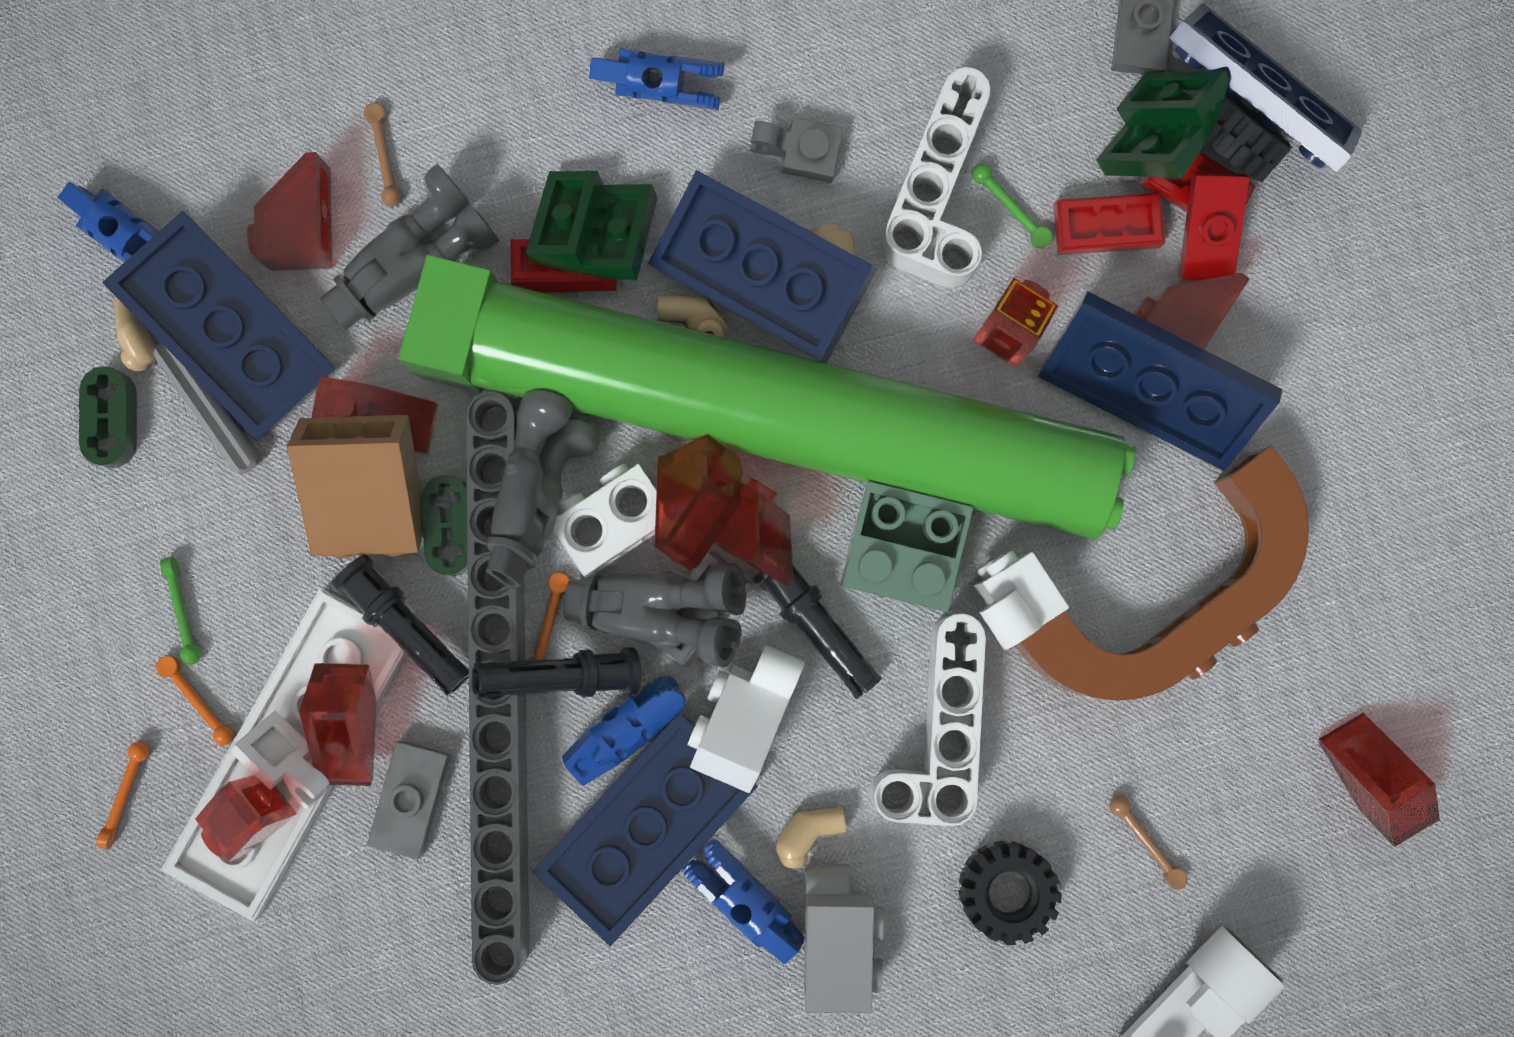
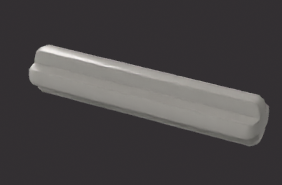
M162 343L154 348L155 359L233 472L242 475L255 468L261 462V456L231 413Z

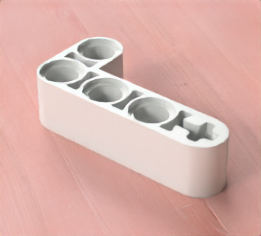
M969 67L959 68L952 72L943 85L888 220L881 244L884 258L895 268L948 288L961 287L967 283L979 265L982 256L981 245L974 235L940 220L988 103L991 91L986 76L979 70ZM960 94H966L970 99L960 119L952 115ZM937 138H947L955 144L957 151L953 154H942L934 148L932 141ZM919 184L930 185L938 193V199L931 202L921 201L913 193V187ZM898 231H910L917 236L920 246L911 250L902 249L895 243L893 235ZM951 249L960 251L967 259V267L963 269L950 268L943 261L942 253Z
M963 613L948 615L940 619L933 627L930 646L924 771L905 769L885 770L876 776L870 788L873 805L879 814L889 821L956 826L967 822L975 813L978 797L986 638L984 628L973 616ZM957 623H960L961 632L970 635L969 644H962L959 648V661H970L969 670L959 667L943 668V659L955 661V645L946 642L945 636L946 632L955 631ZM952 676L961 677L968 688L967 698L958 706L948 705L942 697L943 684ZM958 730L965 739L964 751L955 759H945L939 751L940 739L946 732ZM894 781L905 782L909 787L910 793L907 803L898 809L887 808L882 803L884 788ZM952 784L959 786L962 791L960 806L952 812L945 813L939 811L936 805V797L940 789Z

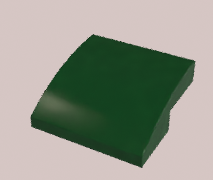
M1226 71L1145 73L1116 108L1125 125L1096 159L1103 173L1110 176L1183 178L1205 145L1217 120L1229 82Z
M549 171L525 254L530 261L566 272L599 278L638 280L657 202V195L653 185H603L598 171Z

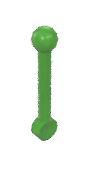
M986 164L976 165L972 170L974 181L978 184H985L1031 234L1030 240L1034 247L1039 249L1047 247L1053 238L1051 230L1047 227H1038L993 179L990 166Z
M173 556L164 558L160 561V567L163 576L168 582L183 643L180 658L186 664H195L202 657V651L193 641L178 580L179 566Z

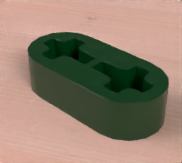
M104 366L93 368L85 374L79 388L80 451L93 464L109 468L120 467L131 460L136 450V387L129 376L114 368ZM109 381V383L118 386V394L110 395L107 402V400L98 397L99 389L107 388ZM109 433V435L118 438V445L110 447L107 453L98 449L99 440L107 439Z
M442 475L429 481L422 491L421 507L424 554L426 562L434 571L443 575L457 576L464 574L468 570L467 485L453 476ZM449 486L451 492L461 497L460 503H455L451 506L452 522H446L444 508L435 505V497L443 496L444 487ZM447 530H452L454 544L462 546L464 549L463 555L455 557L454 566L449 567L446 559L438 558V549L447 546Z

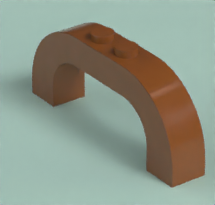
M1273 446L1255 451L1214 483L1240 517L1245 535L1242 559L1228 579L1143 645L1122 654L1110 653L1093 645L1084 637L1064 611L1044 624L1034 634L1015 645L1016 649L1030 666L1051 683L1078 695L1105 700H1133L1160 693L1174 686L1188 675L1192 680L1200 677L1216 665L1218 660L1214 655L1229 643L1232 647L1239 646L1255 635L1259 630L1256 622L1278 605L1295 583L1302 569L1308 545V513L1303 494L1293 473Z

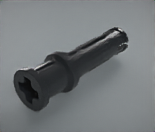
M787 550L754 576L752 581L756 585L762 584L781 607L780 616L784 620L787 619L789 623L795 621L831 668L842 679L853 697L858 699L863 695V692L867 693L879 683L882 677L867 662L858 648L819 601L822 598L821 590L817 585L810 586L792 564L791 559L793 555Z
M361 555L353 560L335 577L331 587L338 594L344 592L364 613L362 619L367 625H372L373 627L380 626L447 697L457 691L469 679V669L404 604L406 599L403 596L404 592L398 586L391 588L371 567L373 560L368 555Z
M623 647L620 653L594 654L590 649L579 650L578 653H574L572 658L526 660L504 663L481 662L474 663V668L472 669V686L476 698L556 691H574L576 695H580L582 698L593 697L596 691L622 690L624 694H636L641 684V664L637 650L634 647Z

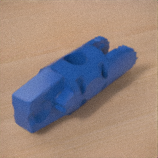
M620 48L619 60L599 57L591 58L589 79L616 83L615 95L652 99L670 104L719 111L720 97L707 92L683 91L685 71L698 73L703 77L716 78L717 76H723L725 63L680 56H663L639 50ZM654 67L658 68L662 73V83L659 87L651 84L649 79L650 71Z
M68 182L58 196L60 201L81 217L76 226L122 262L128 260L159 232L104 189H101L97 195H94L86 188Z
M666 675L663 677L659 676L658 679H654L653 683L647 684L635 695H629L610 712L591 725L563 754L562 759L565 767L581 785H586L620 765L659 734L660 729L674 719L676 714L684 710L683 707L686 705L684 701L686 699L682 691L678 690L680 688L675 678L672 679L671 676L667 677Z
M712 840L705 847V857L707 862L727 882L724 883L711 869L707 868V865H704L698 859H693L682 868L684 876L748 940L758 948L763 946L781 963L786 964L800 951L805 939L802 933L790 921L792 915L718 840Z

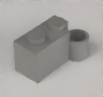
M848 865L805 866L804 997L806 1013H872V993H882V960L873 959V940H883V907H874L872 895H850Z

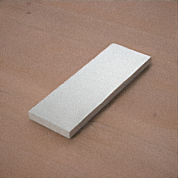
M320 588L161 868L163 872L253 922L261 917L407 655L380 626L373 627L372 625H367L362 619L364 613L357 605L326 588ZM275 710L314 746L310 756L305 760L319 770L330 782L323 790L324 795L308 810L294 799L283 779L270 790L231 753L236 742Z

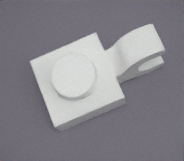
M276 710L236 742L231 753L270 790L283 779L294 799L307 810L324 795L323 790L330 784L328 779L319 770L305 760L310 756L314 746Z

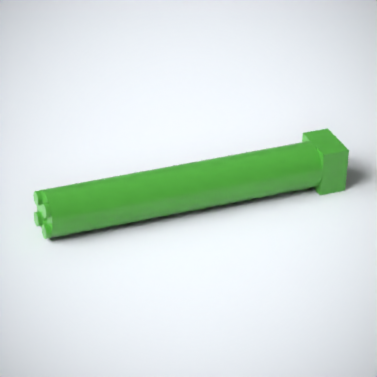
M426 255L398 358L400 362L421 379L477 393H482V389L485 388L517 397H523L526 392L532 390L553 392L570 401L574 411L864 483L870 481L971 506L973 510L1096 540L1103 534L1106 528L1115 530L1119 524L1124 500L1116 496L1121 476L1128 477L1136 453L1135 446L1126 444L1124 437L501 283L498 282L491 270L431 255Z

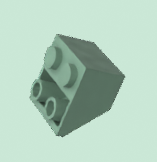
M868 481L852 533L840 586L948 612L973 507Z

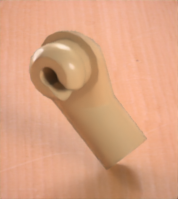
M658 295V321H684L691 330L725 338L727 333L725 319L706 297Z
M115 296L113 303L117 339L123 348L121 360L132 371H144L149 365L156 362L154 348L157 346V343L152 333Z
M843 806L806 810L794 814L777 838L776 851L780 862L790 869L800 868L808 861L807 853L818 836L846 833Z

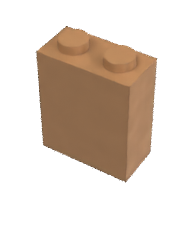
M408 415L299 418L287 444L311 556L347 558L353 555L385 554L387 556H402L407 553H418L423 538L422 493Z

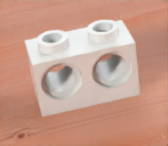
M626 464L616 467L599 480L603 486L601 489L587 498L582 493H578L559 505L557 513L559 516L556 518L553 530L582 575L586 578L601 572L676 522L639 464L631 469ZM633 489L644 492L647 497L645 510L635 517L622 515L619 510L621 496ZM588 518L599 520L602 525L600 540L592 546H580L575 537L578 524Z

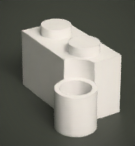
M1013 550L1006 554H1001L977 570L982 579L971 585V588L984 606V609L980 611L981 616L1004 650L1022 642L1038 631L1044 624L1069 609V606L1033 552L1018 557Z
M765 645L754 673L736 665H733L730 674L719 670L707 700L717 703L710 719L702 715L699 716L687 744L697 749L690 768L750 793L761 772L805 661Z

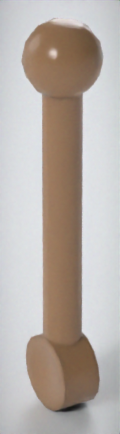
M370 103L364 109V116L373 128L384 183L381 199L385 205L394 207L400 203L402 195L400 190L394 186L382 124L386 120V112L380 104Z
M1124 796L1113 797L1109 804L1111 813L1123 818L1165 872V883L1175 890L1184 888L1188 881L1186 873L1182 869L1172 866L1131 813L1128 799Z

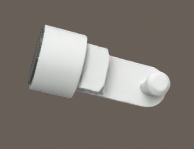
M1221 926L1186 962L1189 967L1121 1037H1197L1204 1029L1208 1030L1214 1037H1231L1245 1022L1250 1024L1286 986L1282 983L1284 980L1229 928L1225 929Z

